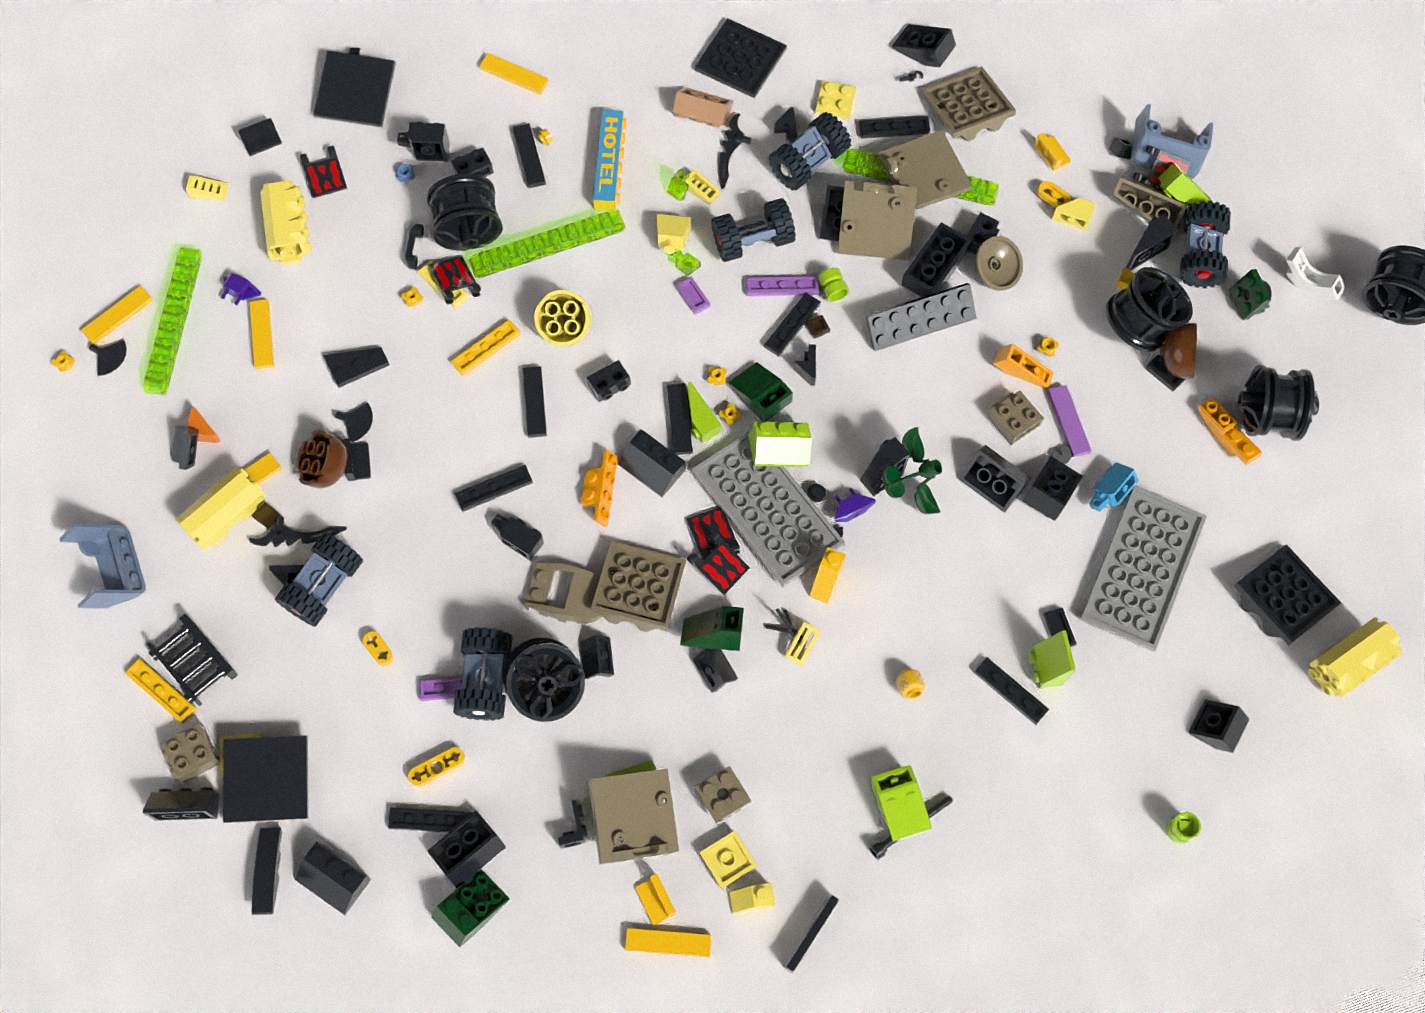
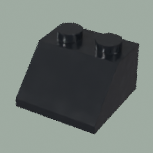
M1205 699L1188 733L1217 750L1233 753L1250 719L1240 706Z

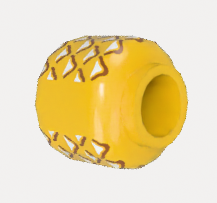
M906 668L897 676L896 683L903 697L916 699L922 695L925 684L919 671Z

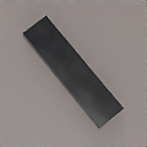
M928 116L859 121L861 139L930 134L931 131Z
M530 123L513 127L528 187L533 188L546 185Z
M806 292L767 340L764 348L779 357L806 324V321L810 319L821 305V301Z
M541 366L523 368L528 438L547 436Z
M686 383L667 385L673 451L676 455L693 454Z
M523 465L454 494L462 512L530 485L533 481L526 465Z
M988 657L974 671L975 675L1035 725L1049 711V708Z
M390 807L388 829L449 833L473 812Z
M834 895L831 896L785 968L790 973L794 972L839 900Z

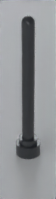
M946 796L927 810L929 819L953 802L952 797ZM890 836L883 842L875 841L869 846V849L873 856L879 860L885 856L887 848L899 840L893 841Z

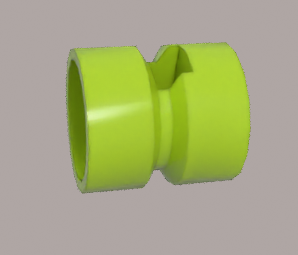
M837 267L827 269L818 276V280L829 302L839 301L849 294L848 286L843 281V276Z
M1182 812L1168 822L1166 827L1167 835L1176 843H1186L1198 836L1201 830V823L1193 813Z

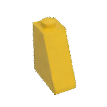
M829 547L827 548L810 597L828 604L842 572L846 554Z

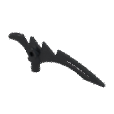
M739 113L735 114L728 124L732 131L724 132L728 141H722L726 152H721L719 156V177L722 189L725 188L729 177L728 164L732 153L741 143L751 144L752 138L744 136L745 133L738 127ZM723 160H725V178L723 177Z
M278 516L276 517V525L272 526L267 535L261 538H249L248 540L257 546H267L270 541H273L274 547H278L285 540L287 541L286 545L291 546L299 539H301L302 544L316 542L320 537L310 538L311 536L331 530L333 531L328 534L334 536L345 531L347 527H327L315 532H300L284 526V517Z

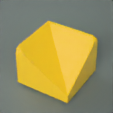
M1123 267L1116 287L1122 290L1128 289V285L1135 274L1128 268Z

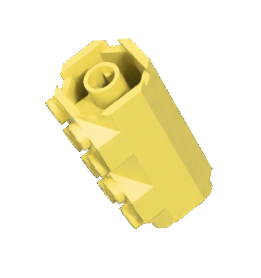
M290 180L265 183L260 194L268 255L272 261L276 262L275 259H279L280 263L283 264L299 262L303 254L306 256L309 252H312L311 244L307 240L310 234L308 226L305 225L308 219L306 211L303 210L306 204L304 196L301 194L300 186L293 185Z
M241 467L232 470L175 518V521L184 528L185 532L203 550L216 546L227 537L229 529L234 524L248 519L257 511L259 503L264 500L263 496L265 494L261 487L254 480L252 481Z
M1372 618L1310 663L1309 675L1318 681L1325 694L1329 696L1331 694L1339 695L1342 698L1377 671L1388 665L1392 660L1403 654L1401 651L1402 646L1397 644L1400 640L1399 635L1389 623L1385 621L1380 623L1377 621L1379 618Z

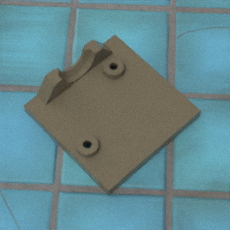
M982 66L921 89V95L953 138L962 135L967 141L974 140L980 130L990 128L991 132H995L1001 128L1008 117L1016 114V109Z
M943 130L878 152V158L892 185L917 187L915 210L972 190V184Z
M845 181L837 254L909 260L917 187ZM897 201L900 202L899 206L895 205ZM851 225L852 229L849 230L847 226Z
M611 541L592 602L591 612L601 614L609 623L619 624L622 621L633 623L640 631L649 632L654 629L667 631L686 560Z
M668 768L588 780L599 864L679 852ZM619 837L622 838V842L618 841Z

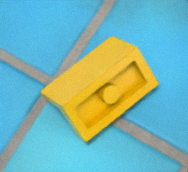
M1043 132L1037 136L1035 147L1053 171L1071 162V159L1053 135L1047 137Z
M658 874L651 876L650 880L636 886L637 893L653 925L676 915V911Z

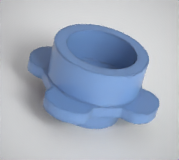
M402 164L396 168L400 182L415 178V174L412 171L413 166Z

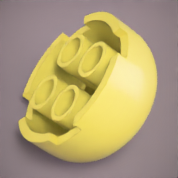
M557 290L547 294L537 305L534 320L538 333L546 341L556 346H571L580 342L587 335L591 326L592 316L588 304L581 296L571 291ZM569 316L570 320L565 322V317Z

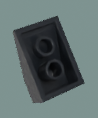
M908 24L893 43L892 49L925 66L940 68L955 48L956 42L952 29Z
M827 185L819 239L839 242L844 187ZM848 225L847 228L850 230L852 226Z
M1165 215L1159 218L1154 217L1149 221L1147 229L1144 231L1126 266L1130 271L1169 248L1178 230Z
M1050 456L1022 501L1046 517L1056 521L1083 475Z

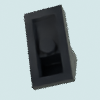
M790 107L776 121L774 133H785L789 144L798 137L794 107Z
M816 344L808 345V351H804V361L795 360L793 362V370L811 386H815Z
M269 565V570L284 586L286 582L292 583L293 579L297 577L305 565Z

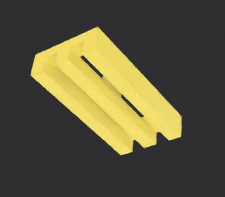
M803 621L784 656L802 666L821 631ZM805 627L808 628L794 655L791 656L790 654ZM811 631L815 632L801 659L798 660L797 657Z

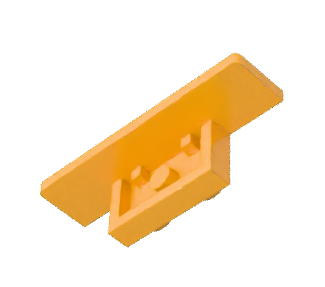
M604 450L602 467L586 469L581 498L582 506H596L594 521L603 527L608 526L615 472L618 464L617 456L609 450Z

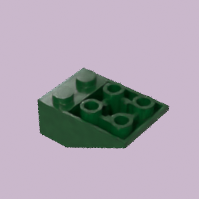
M758 362L728 382L730 387L762 422H766L792 403L793 392L779 377Z
M722 606L684 618L680 646L740 651L744 608Z
M481 869L436 906L431 918L460 948L510 898Z

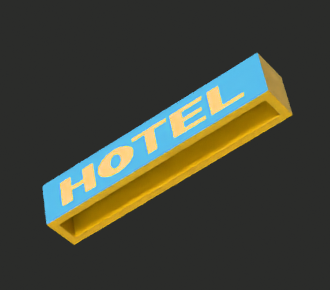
M602 110L593 199L594 210L616 211V204L620 203V193H617V191L621 189L619 173L622 174L623 163H620V159H624L622 144H625L626 138L623 129L627 128V118H624L623 111Z

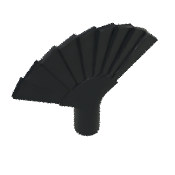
M125 340L104 348L94 344L89 346V350L98 355L97 376L112 373L121 366L127 351Z
M367 402L350 414L337 411L335 418L346 423L349 438L354 442L367 434L371 428L373 412Z

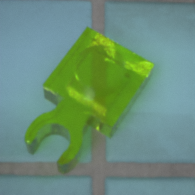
M684 168L679 169L676 176L671 178L667 193L680 202L684 200L689 188L686 180L690 177V172L683 175L682 171Z
M675 249L676 255L670 254V260L675 262V267L687 276L701 267V262L689 253L683 255L681 250Z

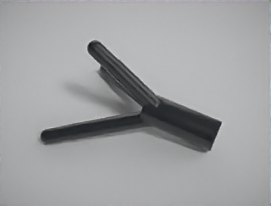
M777 608L776 612L788 629L765 625V628L786 632L795 637L798 630L794 628L788 611L786 609L783 611L784 616L780 609ZM802 634L798 640L799 643L804 637Z

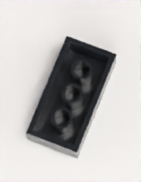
M941 222L904 273L901 286L920 297L940 292L969 251L972 239Z

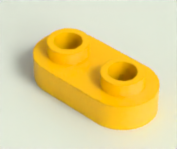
M1050 181L1042 182L1038 188L1039 197L1054 208L1071 201V197L1067 192Z

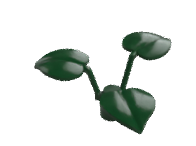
M914 427L905 433L902 438V445L910 453L909 458H912L913 462L922 463L918 468V472L901 478L899 471L895 467L889 466L883 472V484L885 485L886 493L891 498L896 499L902 497L905 493L902 481L919 475L926 478L916 487L918 492L914 496L915 503L923 514H938L941 511L926 483L942 473V465L937 459L931 461L929 459L923 460L925 455L924 446L918 427Z

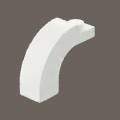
M1294 247L1286 260L1289 265V269L1286 272L1289 279L1298 288L1312 296L1326 300H1338L1345 289L1340 274H1326L1314 269L1308 263L1302 248Z

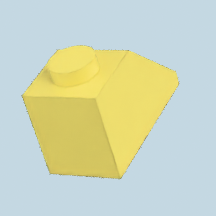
M1077 198L1056 207L1052 220L1086 230L1091 220L1095 203Z
M772 883L749 886L730 892L733 914L773 908L775 906Z

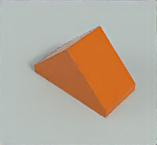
M193 407L187 427L199 430V442H220L221 440L197 409Z

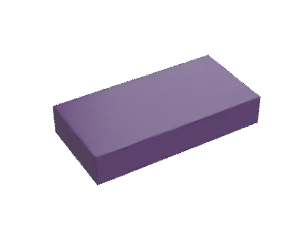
M692 277L676 284V289L695 315L710 307V302Z

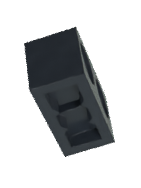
M483 147L451 160L455 175L477 174L486 177L494 173L492 163Z
M980 212L966 235L972 239L968 252L976 255L978 248L985 240L997 236L1000 231L998 229L1000 221Z
M619 360L586 377L588 387L598 402L609 400L615 393L625 391L631 385L630 376ZM617 376L622 377V378L619 379V380H615V379H614V378L617 377ZM600 385L606 386V387L603 388V389H599V388H598V386H600Z

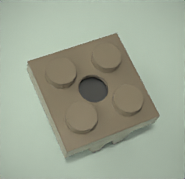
M730 766L695 787L696 792L716 824L725 818L731 817L732 814L739 812L744 806L751 803L750 797Z

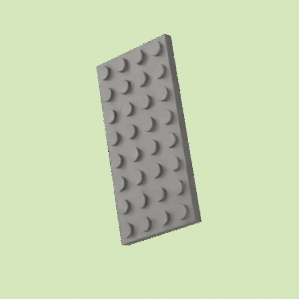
M747 432L692 468V472L778 583L784 587L822 561L828 547L838 550L845 545V542L784 466H754L748 436L749 432Z
M1134 486L1080 620L1154 652L1157 649L1207 516Z

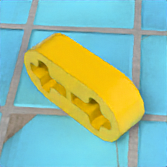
M377 632L366 633L363 637V644L379 665H390L393 661V653ZM370 638L376 639L375 641L378 645L376 648L370 643ZM380 650H382L384 654H387L386 660H384L383 658L380 659Z

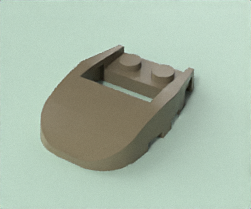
M536 563L524 604L525 609H535L539 611L540 615L558 619L560 622L593 623L602 617L599 613L591 612L600 576L565 563ZM555 571L573 573L564 609L546 606Z

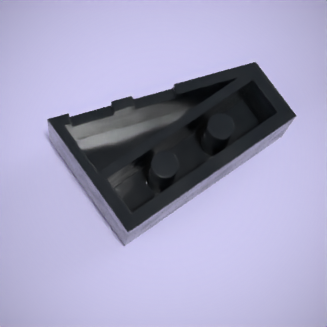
M896 437L881 443L879 450L860 478L861 483L873 497L885 489L883 484L885 468L893 466L899 471L900 477L904 475L910 453Z

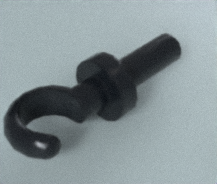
M915 71L914 75L909 73L908 76L900 77L899 81L909 80V82H913L917 78L916 74H920L921 79H923L924 75L921 71Z

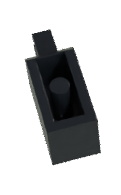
M497 514L491 521V525L500 533L502 543L529 561L532 560L544 544L542 533L535 528L530 529L519 518L510 517L508 519Z

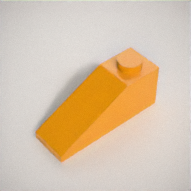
M1014 344L1000 348L993 363L1005 373L1045 389L1049 387L1054 372Z

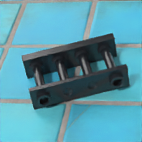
M185 613L179 618L183 623L180 630L157 648L150 642L146 645L151 649L148 652L155 661L159 659L185 690L184 697L191 704L195 702L198 706H201L203 703L198 699L201 693L222 676H228L233 680L238 674ZM192 633L195 637L192 640L193 643L168 662L162 653L186 634ZM203 647L207 651L204 654L205 657L179 676L173 668L195 650ZM215 661L219 665L216 668L217 671L195 689L191 690L185 682L210 662L213 663Z

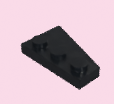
M382 347L323 355L338 388L390 365Z

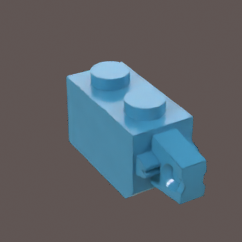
M1115 462L1093 488L1095 495L1089 503L1090 507L1100 512L1107 505L1118 506L1139 482L1135 469Z

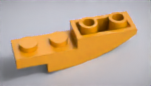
M1213 397L1198 406V410L1205 423L1231 456L1236 455L1245 465L1261 457L1262 451L1237 427L1238 422Z

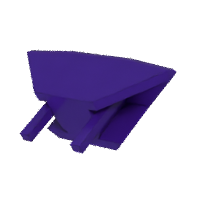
M234 273L223 276L224 284L222 287L226 288V290L222 294L221 299H224L227 294L237 298L234 304L238 305L240 300L244 301L261 296V291L249 280Z
M849 488L852 496L842 501L838 495H835L834 497L839 504L835 521L849 522L864 514L876 503V500L871 497L855 494L852 488Z

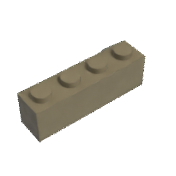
M1123 174L1113 193L1149 221L1154 217L1159 218L1165 215L1176 228L1188 203L1178 201L1174 196L1170 198L1162 190Z

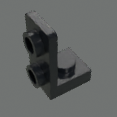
M572 800V806L578 833H574V831L562 833V837H558L561 849L584 844V837H588L585 824L581 825L580 817H583L581 804L577 805L576 800Z

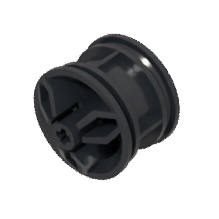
M457 174L439 180L428 190L426 199L434 221L433 236L435 242L441 247L455 251L477 249L492 243L502 233V221L495 206V187L488 178L477 174Z
M1398 245L1389 247L1381 252L1376 272L1362 292L1363 302L1373 313L1403 325L1425 323L1424 249Z
M1144 267L1138 270L1130 281L1128 289H1123L1114 294L1106 304V316L1115 333L1131 347L1144 352H1152L1159 349L1160 345L1165 341L1167 332L1174 331L1187 324L1193 314L1191 300L1181 284L1168 273L1154 267Z
M1257 365L1244 384L1246 391H1240L1237 400L1240 414H1243L1245 432L1248 436L1253 437L1257 435L1265 436L1269 431H1278L1283 438L1300 441L1305 436L1312 422V415H1317L1319 410V398L1317 391H1315L1313 375L1308 369H1301L1300 371L1291 370L1287 375L1277 374L1274 368Z
M537 637L522 642L509 654L503 669V683L511 703L519 713L531 720L550 722L565 717L579 704L584 693L585 675L579 660L566 645L552 638ZM543 654H549L545 660L546 666L544 665ZM561 658L563 661L550 671L557 660ZM528 660L534 665L531 671L522 668ZM569 670V676L561 677ZM517 681H526L518 688ZM536 687L530 698L526 699L525 696ZM557 687L564 689V692L559 697L554 694ZM540 693H543L544 703H539L542 698Z

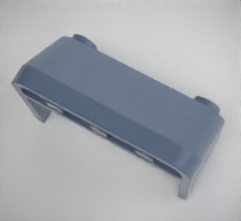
M1147 104L1135 120L1131 152L1132 161L1137 165L1151 169L1156 156L1145 151L1146 147L1150 145L1192 162L1187 175L1194 179L1199 174L1211 147L1213 123L1210 122L1196 136L1193 144L1161 135L1162 128L1160 124L1149 119L1151 104Z
M75 523L59 538L60 542L78 543L84 555L96 557L105 589L100 590L94 589L78 604V608H109L139 597L145 592L146 585L131 534L126 527L121 525Z

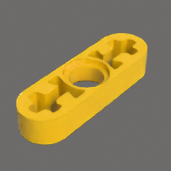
M450 748L412 768L408 774V779L415 787L424 786L460 767L465 761V755L459 748ZM453 753H456V755L460 754V756L458 757L459 761L455 762L454 760H451L447 762L450 766H446V763L444 762L443 758H446V760L448 761L452 759ZM440 762L442 763L441 771L437 773L432 772V764ZM427 767L431 775L430 777L424 774L421 776V781L413 780L416 777L415 773L423 774L426 772L424 768Z

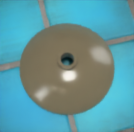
M1002 236L991 237L985 240L977 250L976 270L986 286L993 290L1004 291L1018 283L1023 271V259L1018 247L1010 239Z

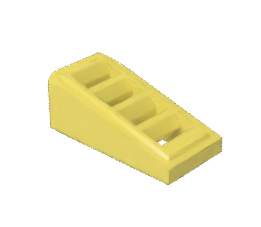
M695 169L684 179L681 185L709 205L721 193L718 188ZM710 191H711V192H713V194H712L711 197L709 198L707 195H708V194L710 193Z
M190 175L186 191L190 197L225 200L229 185L228 183Z

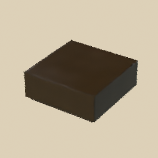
M823 315L806 321V326L813 339L830 333L831 329Z
M265 502L252 517L269 529L276 521V517L281 516V514Z

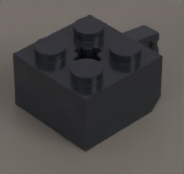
M409 122L408 132L398 133V146L411 148L413 157L416 160L448 162L450 142L445 124L438 122Z

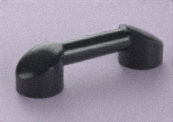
M415 224L409 232L405 252V260L409 269H417L418 257L412 254L415 239L423 238V224Z

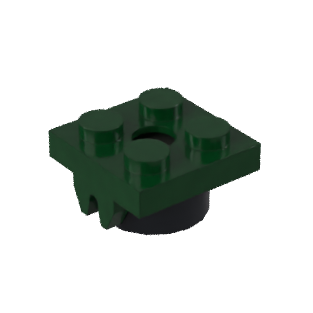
M1251 269L1229 289L1243 320H1249L1254 314L1262 313L1266 308L1270 307L1271 287L1268 282L1261 279L1257 269Z

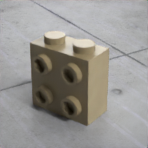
M1020 390L1015 394L1012 392L1007 395L1002 403H995L990 408L991 411L988 416L989 420L1011 445L1039 427L1044 419Z
M201 724L162 743L164 748L162 754L165 760L171 763L172 768H170L172 776L183 783L220 764V759L210 737Z

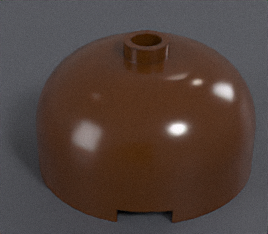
M1187 323L1174 331H1168L1164 344L1160 345V355L1164 356V366L1168 373L1176 378L1194 379L1197 323Z
M317 429L311 432L312 436L308 441L302 443L297 456L296 470H299L300 478L298 480L302 484L314 488H327L334 485L342 477L347 466L348 453L345 443L339 436Z

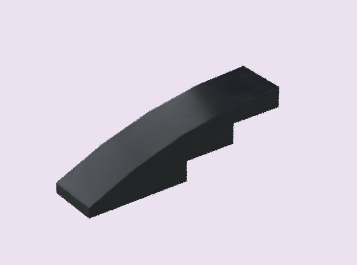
M281 827L260 828L252 889V915L274 914L280 878L278 869L281 857L279 850L282 837Z

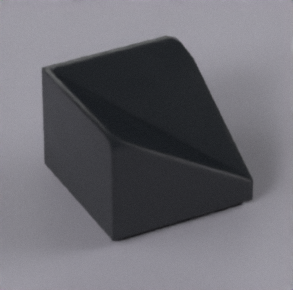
M1114 137L1109 150L1117 157L1130 160L1132 143L1128 140Z

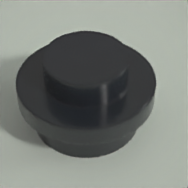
M812 484L807 489V496L812 502H821L826 496V490L820 484Z

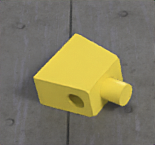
M657 214L658 247L664 248L667 254L674 253L675 249H684L691 231V217Z

